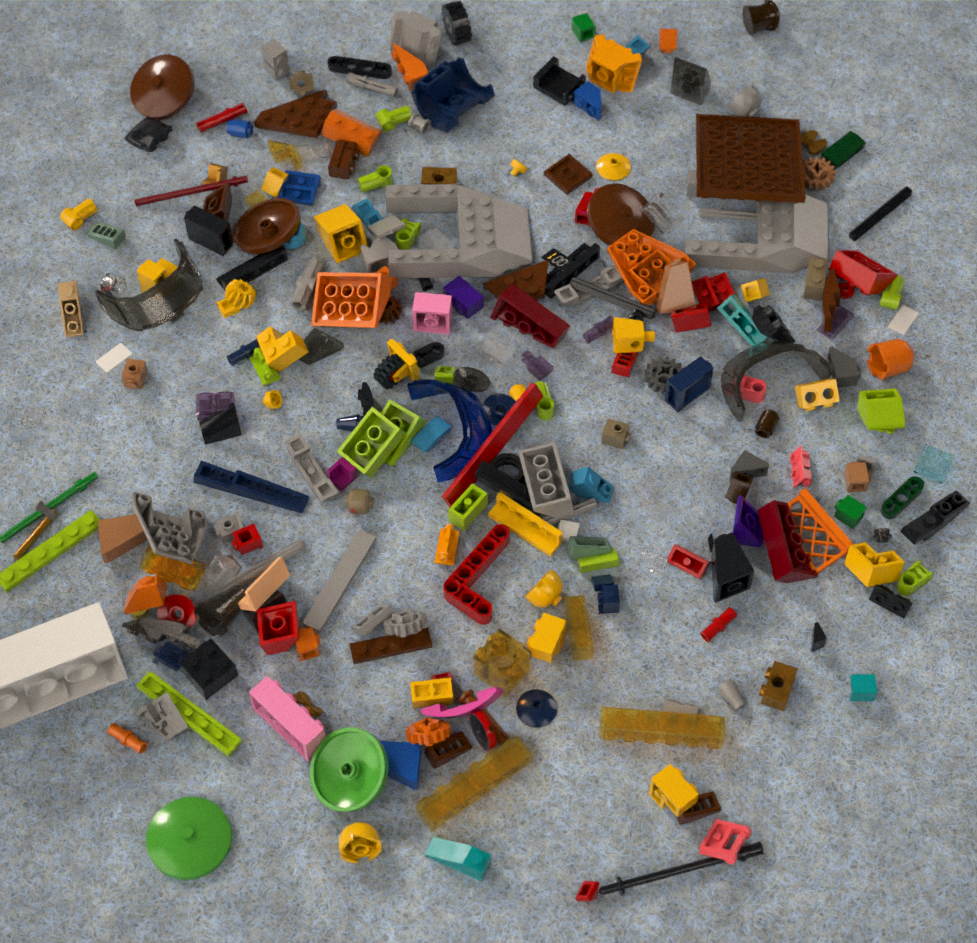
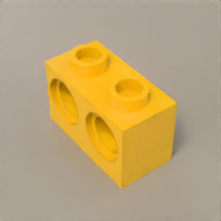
M829 378L795 385L798 407L805 409V411L815 410L816 406L819 405L831 407L834 406V402L840 401L836 379ZM825 389L829 390V396L827 398H824L823 392ZM808 392H810L812 395V398L809 402L805 400V396Z

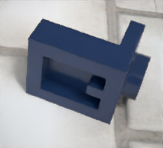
M166 641L162 646L158 645L155 649L153 663L157 664L160 662L177 672L180 668L179 661L186 657L187 652Z

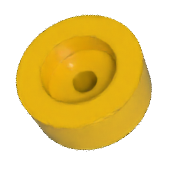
M515 158L510 163L514 167L511 174L515 177L519 172L525 174L528 169Z
M277 390L266 392L263 404L271 410L280 408L282 405L280 392Z

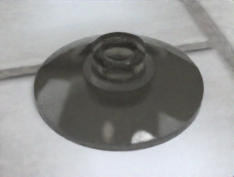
M462 367L454 373L455 382L465 390L484 392L490 386L489 378L477 369Z

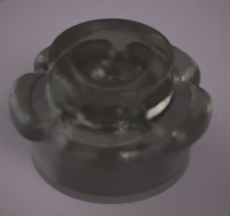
M880 528L874 530L872 537L877 539V543L889 542L892 534H890V529Z

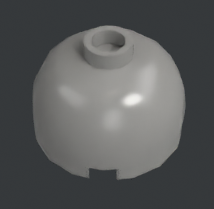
M752 85L751 89L747 87L733 98L735 101L732 104L729 102L727 107L735 116L754 117L759 112L757 109L762 102L761 95L757 88Z

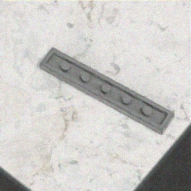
M360 529L358 530L302 622L304 627H312L313 631L319 634L322 632L376 542V536Z

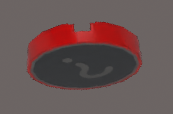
M482 711L472 712L469 715L470 726L479 745L485 751L495 748L496 736L493 731L490 732V721Z

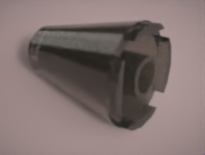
M235 585L198 604L195 607L194 614L195 616L198 614L200 626L212 636L218 634L220 635L219 637L225 635L241 612L238 603L246 595V588Z

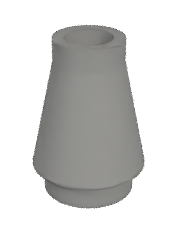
M728 679L718 686L719 694L735 711L745 705L736 682Z

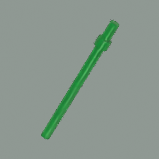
M94 471L84 479L80 478L74 482L71 488L45 506L50 510L54 509L78 491L82 492L85 490L87 485L99 478ZM35 511L0 535V542L4 543L44 515L42 511Z

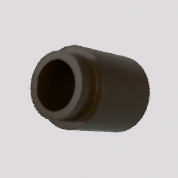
M764 410L755 426V433L762 438H769L780 420L778 414L773 410Z

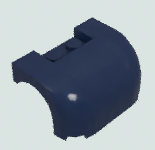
M459 57L455 61L449 63L444 61L418 80L413 85L414 89L411 92L414 104L422 118L425 120L429 119L431 121L430 126L445 133L459 124L458 117L475 106L476 103L484 105L495 96L492 84L488 86L478 84L471 77L465 60Z

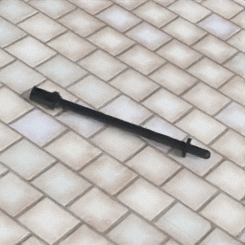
M758 841L757 843L742 846L737 854V860L745 862L747 858L764 855L761 842ZM709 857L624 881L618 876L616 883L600 887L599 893L606 895L619 891L622 896L625 894V889L717 865L725 861Z

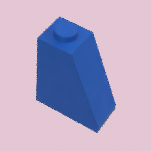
M379 740L388 758V777L413 790H418L422 753L421 745L419 743L412 744L409 742Z

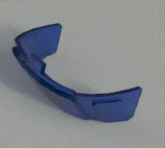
M434 379L414 380L407 384L412 401L449 393L455 402L463 426V439L452 456L433 467L438 483L454 479L492 433L491 424L485 419L482 412L483 404L471 391L451 383H444Z

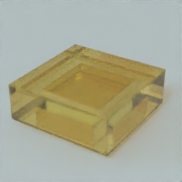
M259 190L244 198L245 203L250 208L267 200Z

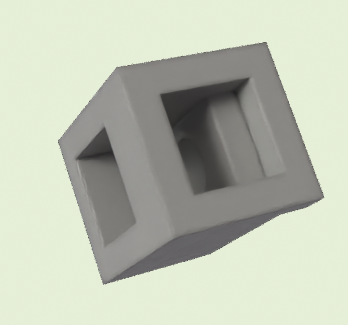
M235 512V515L216 521L217 526L214 527L217 538L221 537L223 544L234 540L232 532L244 528L238 512Z

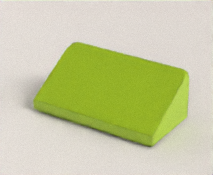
M611 548V553L577 558L580 573L617 567L619 566V557L615 548Z

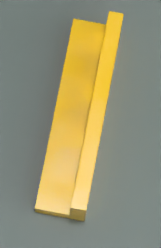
M499 492L496 495V504L488 512V517L499 524L507 525L511 532L551 557L562 544L563 532L503 493Z

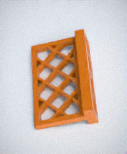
M804 488L797 497L787 504L790 511L792 506L798 502L803 507L802 513L791 512L794 517H802L801 525L795 527V529L800 530L799 535L802 536V530L814 531L813 540L803 539L804 543L812 544L811 552H805V554L810 555L811 560L813 557L824 558V563L818 568L813 565L812 561L809 562L812 571L816 570L817 574H819L847 555L849 547L853 543L808 490ZM804 518L813 519L815 526H803ZM816 532L825 533L827 541L815 540ZM814 544L826 546L825 554L813 553ZM828 546L837 547L841 552L836 555H828Z

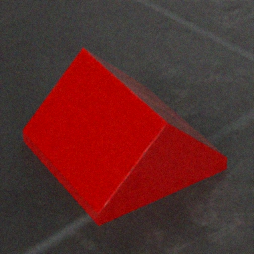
M708 302L671 312L675 333L712 326Z

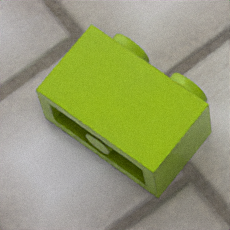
M472 483L448 509L449 522L465 531L487 507L488 493Z

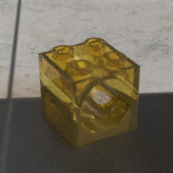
M501 629L496 633H492L483 648L479 647L473 656L474 675L491 687L503 688L502 695L505 698L531 670L532 651ZM496 657H506L513 661L507 667H496L489 662Z

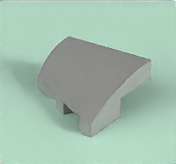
M167 692L136 712L139 717L144 714L150 720L149 726L153 730L158 731L160 736L166 741L188 728Z

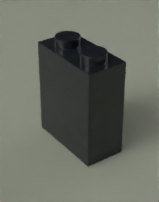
M195 205L190 211L186 212L184 220L188 239L224 256L233 246L230 222Z

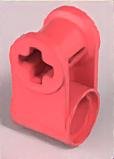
M737 373L734 376L733 386L728 391L734 397L760 403L765 399L766 383L761 379Z

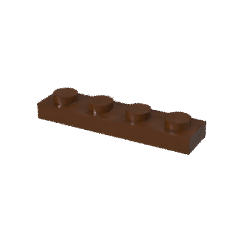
M428 627L421 628L422 631L406 637H399L394 634L349 643L353 664L432 648Z

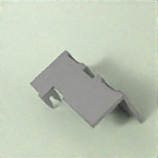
M664 700L662 716L671 718L672 713L683 717L697 718L698 706L686 703L681 705L677 701Z

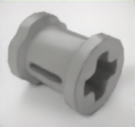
M413 113L408 121V126L420 130L422 134H425L431 125L429 119L425 120L417 113Z

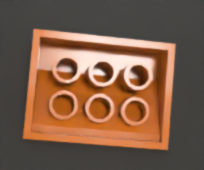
M318 272L311 326L377 328L390 297L392 278L382 273Z

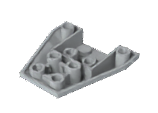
M133 492V509L154 554L192 564L207 527L205 513L187 508L182 518H177L176 516L153 510L152 497Z

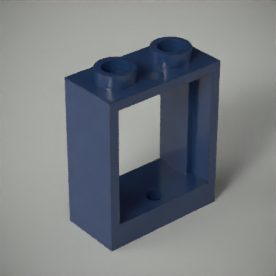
M700 356L667 380L665 401L677 413L710 389L713 375L712 364Z

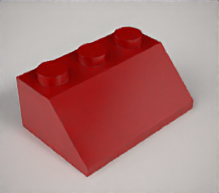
M836 250L828 269H834L837 278L848 281V285L861 289V293L868 296L880 294L898 275L858 250Z

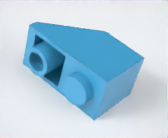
M590 467L572 471L568 488L579 497L595 498L596 501L606 503L610 502L614 487Z

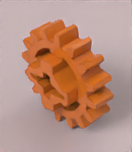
M431 717L412 723V726H407V729H405L408 742H412V744L419 743V745L424 744L426 746H432L434 743L444 741L451 734L448 721L444 722V719H431Z

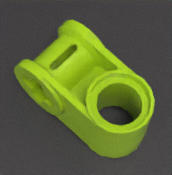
M403 218L402 222L406 227L396 232V245L399 250H411L416 238L419 236L421 223L410 222Z
M916 561L908 570L901 574L896 587L898 593L903 596L912 595L920 587L926 585L933 578L934 573L932 571L929 572L922 565V561Z

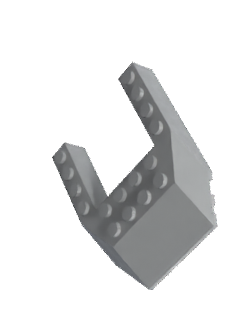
M696 170L688 171L687 197H696ZM806 193L805 203L757 201L756 244L686 240L684 253L696 263L695 267L780 273L797 272L798 269L808 268L810 257L828 260V203Z
M458 184L386 185V213L457 212L459 249L388 250L389 277H497L506 270H515L522 265L532 263L527 208Z

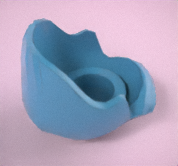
M300 222L295 234L283 244L286 249H298L305 245L307 235L302 222Z

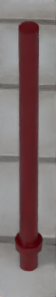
M234 176L228 180L134 199L135 206L211 191L220 188L226 183L230 184V186L238 187L239 184L248 183V177Z

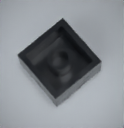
M212 638L179 661L181 672L206 700L238 676L236 665Z

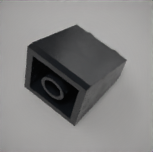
M731 532L719 535L714 539L711 555L713 600L715 603L749 590L755 571L734 534Z

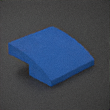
M286 170L285 173L289 175L281 186L278 198L288 199L297 204L313 206L320 183V175Z

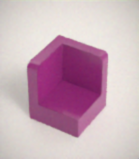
M344 457L340 458L327 470V478L340 491H343L358 477L357 468Z

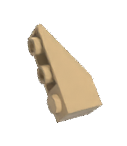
M76 281L57 283L65 337L84 335L78 283Z

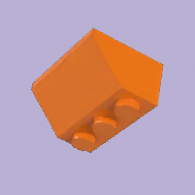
M339 109L331 110L324 122L322 135L335 142L337 140L356 142L360 154L368 157L383 131Z

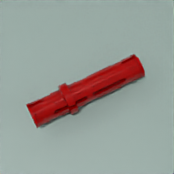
M244 103L232 108L228 107L219 114L197 122V127L200 129V133L248 113L247 108L244 106Z

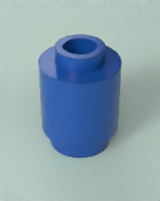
M233 119L227 123V133L233 137L249 138L253 134L254 128L250 121Z

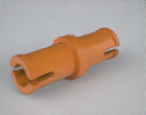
M115 722L108 728L107 733L121 741L123 746H129L139 754L144 753L147 749L148 743L135 736L133 731H127Z

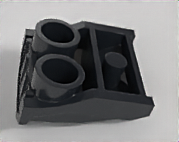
M146 117L125 136V141L138 149L153 152L160 141H165L168 138L169 132L173 131L172 126L151 117Z
M758 305L753 309L752 321L761 334L789 344L795 342V339L778 313L770 305L766 307Z

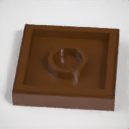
M570 154L553 164L543 173L546 178L566 195L593 177V173Z

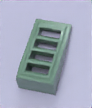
M95 222L86 233V236L115 250L126 238L123 229L100 222Z
M570 536L567 551L570 559L611 553V547L607 538Z

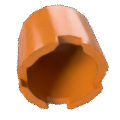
M902 339L874 343L869 345L867 352H870V359L867 360V364L873 376L877 375L879 377L878 380H883L909 371L913 366L915 353L911 346Z

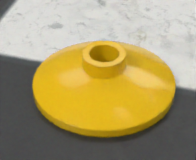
M608 153L598 160L596 168L599 175L603 178L617 181L629 175L631 163L622 154Z

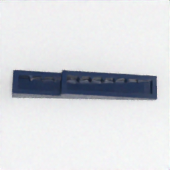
M202 460L194 474V483L298 513H303L309 499L308 495L239 470L235 473Z

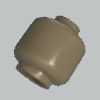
M352 489L350 493L346 494L345 508H348L350 513L365 515L369 509H373L374 497H371L369 490Z

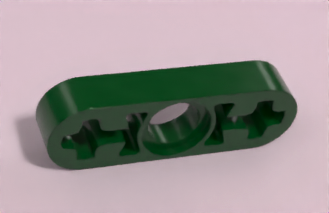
M916 476L910 477L882 504L881 515L886 519L896 518L922 493L924 487L923 480ZM917 484L918 488L914 487L910 492L911 485ZM905 495L908 500L900 501L897 496ZM895 504L894 510L888 512L887 508L890 509Z

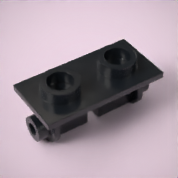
M882 584L881 586L875 585L869 600L905 618L913 604L910 602V599L893 594V591L885 588Z

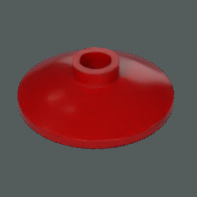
M173 594L166 597L164 605L158 606L157 619L160 626L171 634L187 632L193 627L197 617L194 603L188 597L181 594ZM177 610L182 612L181 617L176 616Z

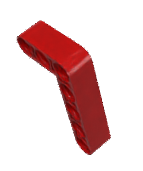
M504 524L494 526L443 584L444 599L481 625L491 622L493 616L492 604L470 588L508 546L510 530ZM470 600V601H472V602H471V603H465L464 601ZM481 611H486V612H488V613H487V614H481L480 612H481Z

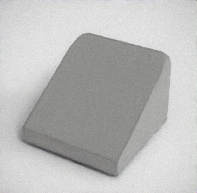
M858 455L857 462H866L867 469L873 473L877 460Z

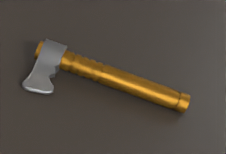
M43 501L38 502L35 510L42 511L45 518L15 552L13 557L17 560L26 553L48 525L53 523L58 517L57 512L46 507Z

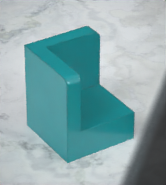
M852 674L850 676V701H874L877 695L875 674Z

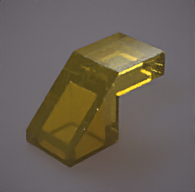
M274 140L268 141L269 152L276 164L289 159L296 171L302 169L301 156L294 145Z

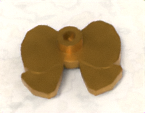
M809 130L801 134V145L809 147L808 153L814 156L821 153L823 148H826L827 140L824 138L815 141L814 139L819 134L818 131Z
M299 691L297 694L294 693L292 695L296 699V703L302 704L310 712V716L319 717L322 714L323 710L320 707L314 706L310 702L309 695L305 692Z

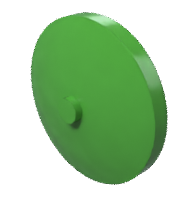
M354 727L338 729L326 736L316 748L310 765V781L315 795L325 806L340 812H356L368 807L381 794L388 776V758L382 743L370 732Z
M199 797L180 798L162 807L151 820L146 835L147 850L153 864L165 875L179 880L198 879L212 873L226 859L232 843L231 826L226 814L215 803Z

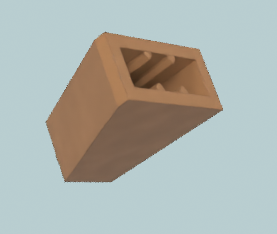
M681 259L670 261L671 264L665 265L656 305V312L660 314L696 306L688 263L681 261Z
M136 514L98 521L101 555L104 563L111 562L148 540Z

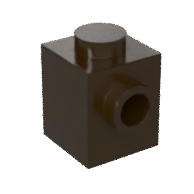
M735 471L725 498L734 504H737L738 496L742 495L746 498L753 477Z

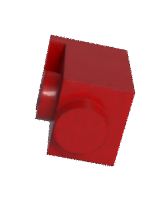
M254 523L232 532L234 540L231 543L235 552L240 551L241 555H244L255 549L263 548L262 538Z

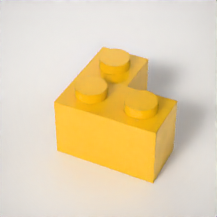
M163 258L157 263L147 259L137 270L142 293L158 302L181 278L179 267Z
M270 326L256 336L267 365L279 372L308 353L303 338L291 330L283 335Z
M864 542L850 545L844 564L866 587L899 581L905 561L893 550L876 553Z
M543 612L541 619L536 620L534 630L536 631L533 636H529L526 647H529V656L552 663L555 654H559L565 640L566 620Z
M669 764L651 778L649 796L661 809L668 806L679 817L697 803L699 795L697 788L684 779L683 773L677 767L674 768Z

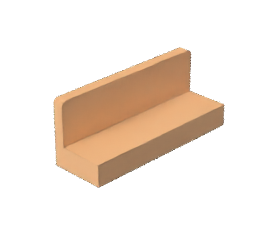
M278 557L245 591L246 595L238 603L241 610L257 611L287 580L290 574L283 557Z

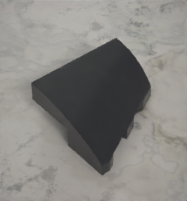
M234 402L230 403L229 409L223 413L217 411L211 417L199 422L205 445L242 435Z

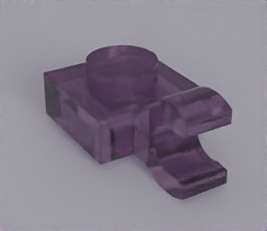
M528 350L522 354L524 358L521 361L527 365V370L539 381L553 371L554 366L541 355L535 358Z

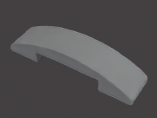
M612 265L601 270L599 276L586 282L606 290H611L621 283L623 278L616 265ZM570 284L554 290V294L563 306L576 305L595 298V296L572 288Z
M299 434L285 441L284 444L294 464L318 500L323 503L338 495L335 486L326 477L310 452V447L303 436Z

